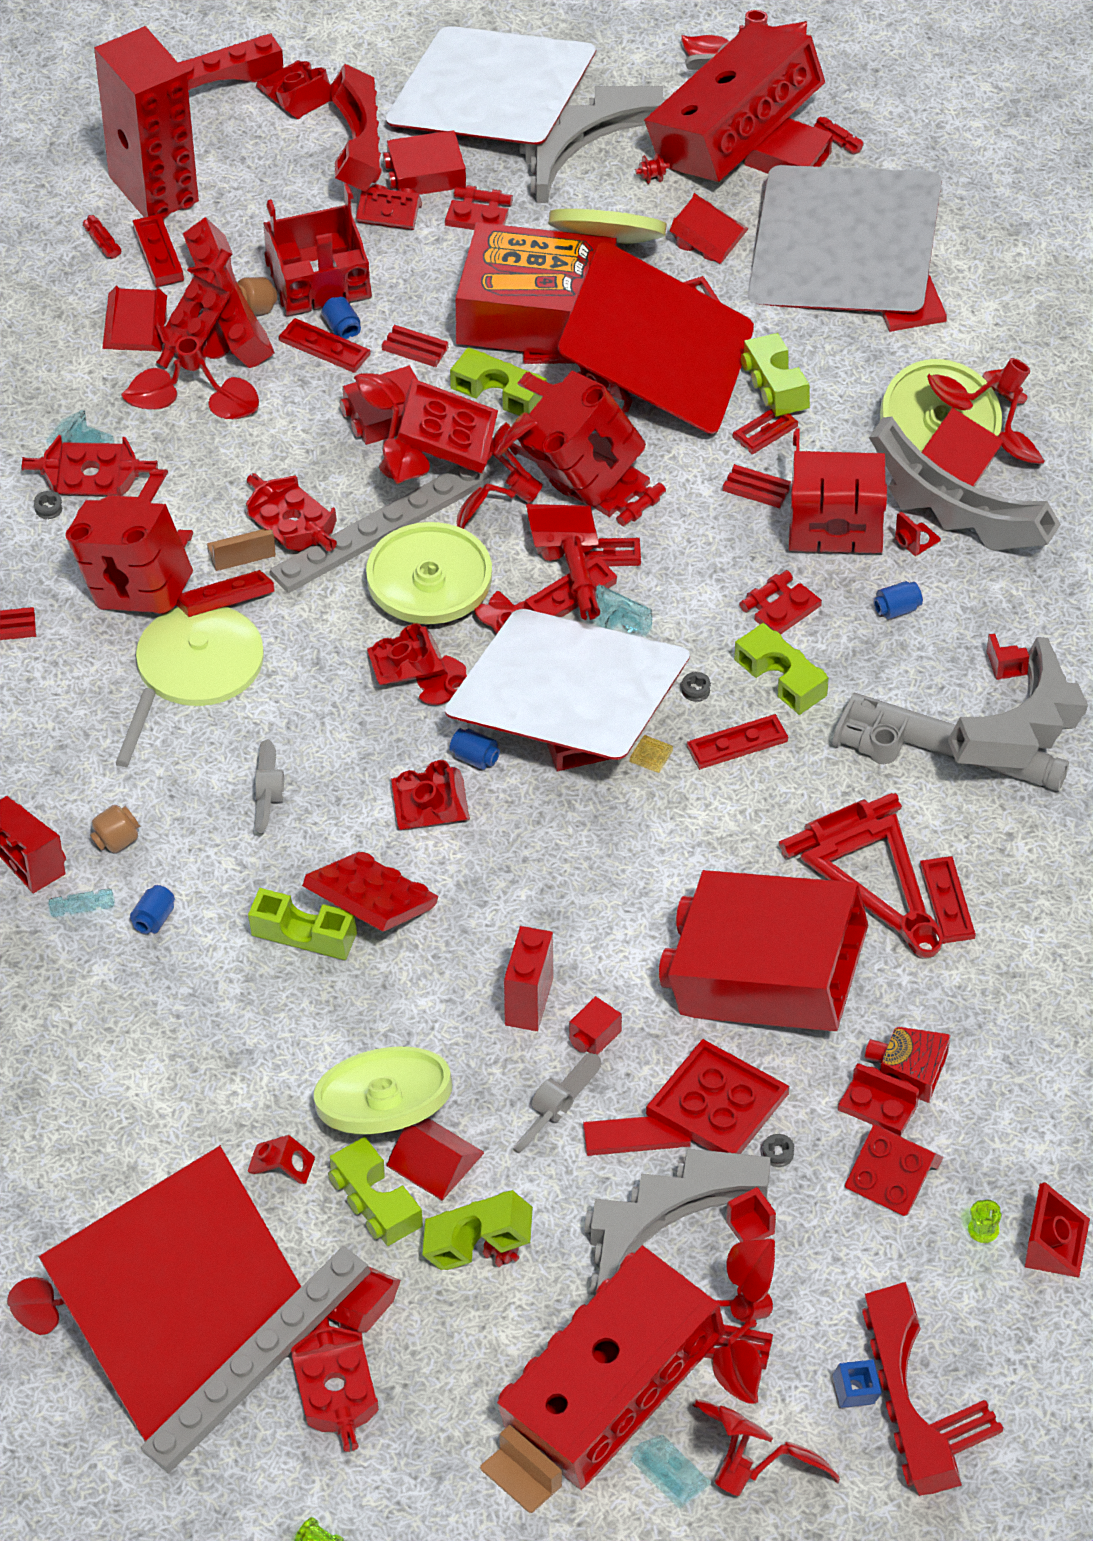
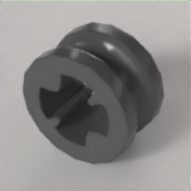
M43 491L34 498L35 512L40 518L53 519L61 514L63 509L62 499L57 492ZM44 503H48L49 505H53V506H52V507H48L47 505H43V504H44Z
M701 672L687 674L682 680L683 696L693 702L707 699L710 695V678ZM696 684L701 689L697 690L695 687H691V685Z
M772 1134L764 1141L763 1156L771 1157V1166L785 1167L793 1160L794 1143L790 1137L784 1134ZM775 1146H782V1155H775Z

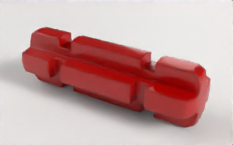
M827 117L817 118L814 127L832 133V141L840 147L845 146V150L851 154L861 151L864 146L861 139L856 136L853 137L852 133L836 123L833 124Z
M88 215L87 219L83 220V227L87 232L89 231V235L99 248H102V252L106 257L111 259L117 258L122 252L121 247L118 243H115L114 238L102 226L98 218L94 215Z

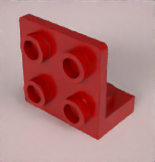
M873 1124L845 1183V1187L892 1211L907 1216L913 1207L930 1168L938 1169L944 1157Z

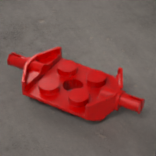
M221 248L213 264H205L187 269L194 277L187 286L177 307L172 312L169 321L165 327L156 323L161 340L165 343V348L156 361L157 364L167 369L175 353L177 354L176 343L185 336L197 338L202 347L233 292V285L226 276L227 272L223 270L232 256L228 251ZM203 309L202 314L198 317L199 312Z
M58 435L44 453V457H22V470H40L41 475L45 476L51 491L58 494L122 496L130 489L135 478L139 477V473H149L153 469H158V461L136 459V455L126 437H122L123 444L63 442L62 436ZM88 468L99 470L95 475L91 476L83 473Z
M252 473V476L250 474L247 477V484L255 489L246 502L247 515L263 529L272 530L274 538L284 547L296 551H302L312 544H320L327 551H331V548L333 550L336 547V540L329 536L333 533L337 522L335 508H331L329 512L300 488L296 475L264 481L256 473Z
M326 1316L315 1327L313 1332L291 1348L292 1361L307 1425L321 1432H337L338 1435H341L343 1450L350 1452L348 1439H350L352 1451L356 1450L359 1447L355 1435L356 1428L369 1422L378 1412V1398H376L369 1371L362 1333L331 1327ZM332 1378H340L345 1382V1386L338 1391L327 1389L325 1384Z

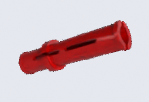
M570 535L562 540L561 545L573 583L571 592L573 597L577 599L581 618L587 620V611L589 620H593L600 615V608L595 596V591H597L596 584L590 578L581 538L575 535L576 544H574L573 536Z

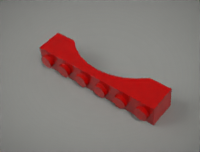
M272 33L179 62L187 72L188 91L205 83L218 80L239 79L255 83L284 68L282 49Z
M344 63L331 84V99L346 118L353 139L348 140L334 162L335 178L366 192L371 183L375 184L378 181L382 172L379 163L381 152H379L378 146L380 136H378L377 130L379 125L377 120L378 105H376L377 90H375L373 76Z
M206 217L182 233L195 266L213 264L221 248L233 255L225 234ZM230 257L223 270L227 272L226 276L233 285V292L220 313L218 321L231 352L247 367L252 368L258 366L275 352L266 331L257 320L240 290L233 273Z
M902 1282L865 1293L868 1307L862 1309L867 1329H874L876 1338L870 1339V1344L875 1360H882L884 1369L878 1370V1375L883 1391L889 1390L892 1399L886 1401V1407L891 1422L897 1421L899 1432L894 1433V1438L899 1454H906L908 1463L903 1464L902 1469L907 1485H914L919 1496L962 1486L954 1452L947 1437L932 1428L917 1413L909 1399L907 1385L908 1361L921 1327L907 1283Z

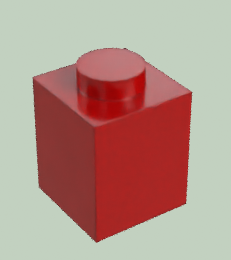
M596 996L569 1021V1039L574 1048L582 1053L587 1051L598 1055L622 1032V1013Z

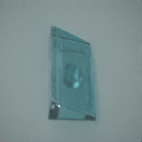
M664 1435L639 1443L630 1459L679 1509L711 1485L710 1480Z

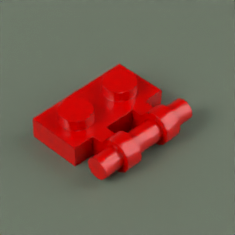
M467 185L466 188L456 186L454 198L464 200L451 201L445 218V226L474 230L476 222L505 225L508 217V208L499 206H511L513 195L504 194L502 190L492 189L491 192L478 190L476 186ZM474 201L489 203V205L477 204Z
M630 466L610 490L606 498L600 504L592 507L607 517H611L617 511L621 514L616 517L619 525L625 526L631 520L635 522L642 516V511L649 505L653 507L660 501V496L666 492V488L660 482L653 487H647L650 484V477ZM633 497H639L635 502H629Z
M786 570L780 575L774 574L767 579V584L760 589L754 588L748 592L747 598L742 600L739 605L746 613L756 607L759 611L755 613L754 620L758 624H766L770 629L777 631L781 635L821 607L822 599L802 583H798L793 588L788 587L787 584L793 581V576ZM774 593L780 596L771 603L766 600Z

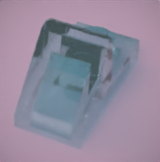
M80 410L61 420L46 439V442L50 444L53 443L58 435L62 436L63 442H114L113 435L87 426L85 410Z
M600 584L596 587V600L600 608L598 618L601 628L614 630L618 624H621L630 633L637 632L643 636L649 633L652 629V609Z

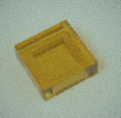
M644 735L630 756V762L660 773L673 752V746Z

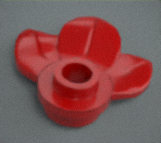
M496 591L490 598L488 605L480 604L474 610L480 621L492 626L494 631L498 633L514 611L525 609V601L514 605L500 591Z
M444 655L442 660L448 674L416 679L418 686L423 690L419 695V700L430 705H441L450 701L458 690L454 688L460 687L468 676L466 675V666L462 662L451 656Z

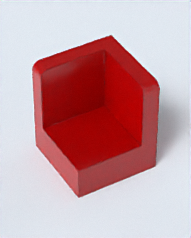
M988 634L986 652L996 680L1027 675L1030 657L1027 648H1018L1017 645L1000 647L996 634Z
M756 1187L727 1203L726 1223L740 1242L763 1240L775 1234L776 1212L760 1189Z

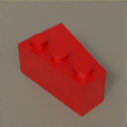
M9 796L0 799V858L34 894L66 874L64 866L66 856L62 850L60 835Z

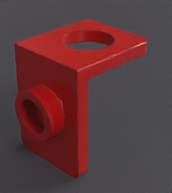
M903 512L897 514L895 539L915 557L941 541V538L923 522L915 524ZM921 532H925L930 538L925 544H920Z
M286 1135L257 1144L248 1167V1172L257 1174L280 1167L298 1183L306 1184L315 1156L292 1136ZM294 1152H297L302 1157L303 1169L301 1171H297L293 1166L292 1156Z

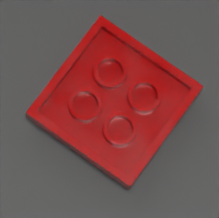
M413 378L408 389L396 439L404 444H409L411 448L431 454L438 459H444L458 464L465 469L483 473L487 464L498 410Z
M359 851L306 874L302 884L304 888L382 932L431 910L436 905L439 897L429 891L426 885L405 878L399 870L386 867L375 861L372 855Z
M702 1039L646 1106V1115L687 1136L710 1151L741 1154L789 1095L790 1086Z

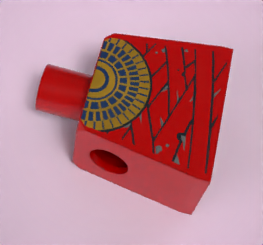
M897 1027L893 1031L889 1044L870 1039L865 1051V1059L881 1063L880 1071L898 1080H906L919 1088V1099L930 1103L949 1053L951 1035Z

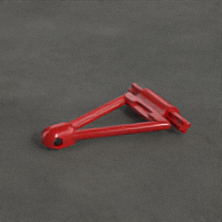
M890 793L869 803L865 799L805 824L804 831L779 841V847L782 849L781 853L784 858H790L804 852L800 857L801 860L828 880L857 882L831 861L887 837L909 912L904 916L858 882L863 905L900 933L915 955L921 958H931L941 950L943 942L941 929L926 912L897 814H891L902 809L899 796L896 793ZM927 943L932 946V949H923L919 945Z

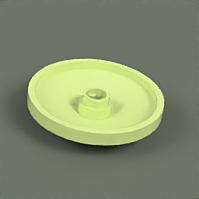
M554 209L549 212L548 220L550 226L562 232L617 238V244L640 243L663 238L666 235L667 226L661 220L646 216L592 209Z
M944 359L923 360L905 367L891 380L881 402L880 420L884 417H893L903 433L922 452L952 409L951 406L943 402L934 393L928 382L927 375L939 374L951 377L961 383L968 393H974L985 385L987 381L971 368L958 362ZM992 387L971 401L973 404L971 410L956 409L998 436L1001 432L1002 411Z
M440 522L410 524L389 533L373 548L366 567L367 585L374 601L384 611L398 619L418 624L445 623L467 615L483 602L492 583L491 557L484 544L465 529Z
M178 607L160 615L147 626L138 641L136 659L142 680L158 696L181 705L206 706L227 701L246 690L260 673L264 651L258 629L246 616L228 607H221L188 617Z
M386 1047L357 1054L332 1067L316 1084L314 1101L320 1119L336 1130L354 1134L385 1133L411 1126L434 1114L450 1097L453 1083L447 1062L438 1054L416 1047Z

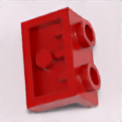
M373 184L366 192L361 190L356 220L359 223L414 230L418 208H422V200L420 195L412 189L400 188L399 191L389 190L383 185Z
M857 1063L853 1072V1080L838 1104V1111L869 1124H876L901 1136L918 1107L920 1090L906 1080H898L882 1073L877 1068Z

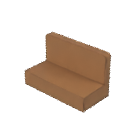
M261 529L207 543V549L216 571L276 556L272 530Z
M509 1425L499 1433L500 1449L481 1464L480 1469L528 1513H533L562 1487V1470Z

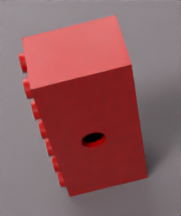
M751 22L644 119L655 153H658L660 158H663L664 163H669V169L720 182L826 83L812 36Z
M144 26L94 47L109 177L143 217L161 214L162 219H165L169 214L182 208H190L199 201L187 72L153 33Z
M642 1245L635 1253L631 1252L623 1259L620 1270L611 1279L607 1278L599 1285L595 1297L587 1305L583 1304L575 1311L570 1324L563 1331H557L550 1338L546 1350L539 1357H533L526 1364L521 1377L514 1384H508L501 1391L497 1405L504 1427L506 1428L511 1425L562 1470V1476L582 1490L599 1474L726 1334L720 1304Z

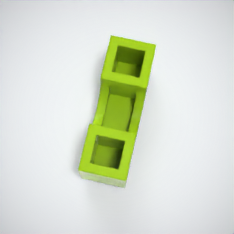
M779 333L745 340L744 353L741 354L743 369L750 372L754 387L760 389L764 404L770 406L775 416L810 408V384L799 367L789 369L788 348Z
M470 347L464 351L450 369L451 389L475 399L486 389H503V410L517 416L524 412L530 413L542 398L517 384L522 376L529 371ZM532 373V375L547 382V378H544L536 373Z
M760 624L735 641L734 660L755 678L767 671L784 673L778 679L777 697L798 715L827 696L829 677L824 670L813 665L800 650L794 649L783 639L780 633L773 631L766 624Z
M260 887L248 913L252 936L342 960H347L357 935L355 916L343 909L322 904L318 915L308 914L294 906L290 895Z
M366 1137L329 1156L331 1171L328 1172V1176L336 1190L343 1189L346 1192L350 1208L356 1215L362 1213L366 1218L367 1229L374 1239L381 1238L388 1247L423 1227L422 1209L403 1185L390 1192H378L371 1188L372 1185L385 1178L384 1160Z
M510 1190L425 1219L422 1255L440 1270H450L472 1262L474 1246L481 1237L501 1253L531 1243L533 1207L515 1191Z

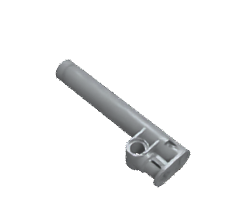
M854 692L837 724L833 745L839 747L841 744H846L858 748L860 753L869 755L874 762L883 765L895 761L904 742L955 758L948 742L955 724ZM1037 751L1027 769L977 766L1042 787L1045 785L1047 788L1059 792L1067 775L1069 761L1058 757L1053 758L1052 755Z

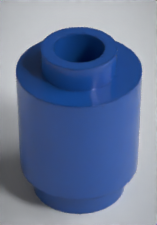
M333 297L326 301L321 314L332 332L344 339L358 335L361 331L360 319L345 297Z
M903 581L877 590L873 603L879 616L884 615L889 620L916 611L917 607L923 604V597L916 582L909 583L908 581Z
M459 728L453 735L449 747L450 752L454 753L457 759L482 770H485L488 765L494 766L500 754L496 740L470 728L466 730Z
M154 885L152 888L147 889L130 913V919L134 928L143 934L150 932L156 934L174 909V894L168 888L161 885Z

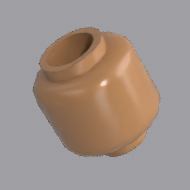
M244 277L240 279L237 283L254 315L259 316L270 313L277 301V292L272 283L264 277Z
M112 805L92 820L94 832L90 836L101 851L107 847L110 852L118 853L138 838L137 829L141 826L126 805L123 808L118 805Z

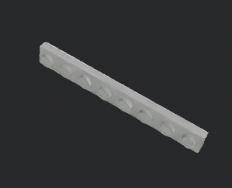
M458 466L331 535L330 537L337 542L333 550L331 548V551H327L320 544L313 545L270 568V575L289 594L376 546L382 538L394 530L418 523L473 493L479 486L483 487L485 484L490 483V476L485 471L479 473Z
M343 1245L141 1446L142 1451L169 1474L291 1352V1348L305 1338L371 1272L369 1265Z

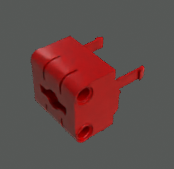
M347 183L344 184L345 205L276 220V211L272 199L267 201L266 208L270 215V221L263 222L265 238L264 256L266 266L270 267V277L273 278L281 306H285V316L312 311V306L314 310L322 309L326 301L333 297H345L349 303L372 297L369 261L352 216L351 199H354V196ZM318 260L319 271L314 272L310 262Z
M573 370L562 382L554 385L532 375L530 372H526L517 384L542 397L529 413L539 425L532 427L517 440L521 446L513 443L509 447L510 451L515 456L520 454L535 462L548 478L550 484L560 493L571 496L587 506L600 504L636 458L643 453L646 446L645 440L604 385Z
M796 428L793 433V446H796V451H794L789 551L817 552V544L820 541V552L851 553L852 542H854V553L882 554L884 512H886L887 506L885 453H878L877 451L876 453L800 451V429Z
M167 469L151 470L149 472L150 477L138 497L109 495L101 500H85L71 526L66 530L67 542L94 603L101 610L143 611L158 614L168 612L175 607L179 596L194 571L184 549L188 541H191L193 531L182 529L177 531L166 504L151 503L168 474Z

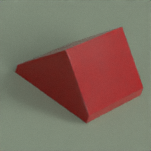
M426 1118L416 1124L403 1128L388 1160L387 1167L443 1201L482 1157L484 1151L430 1118Z
M1046 1182L1039 1184L1025 1268L1079 1278L1090 1218Z

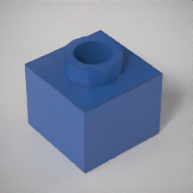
M874 1359L839 1363L832 1374L840 1408L872 1405L876 1403L882 1394ZM851 1385H854V1386L858 1387L859 1389H853V1390H852V1386H851Z

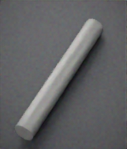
M145 688L142 692L117 757L116 766L128 767L156 694L151 688Z

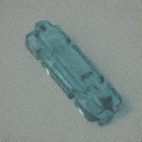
M107 888L98 890L99 893L97 894L89 891L67 895V899H62V896L50 898V914L52 917L65 916V912H70L71 915L95 911L96 907L101 906V909L112 908L115 903L113 891Z

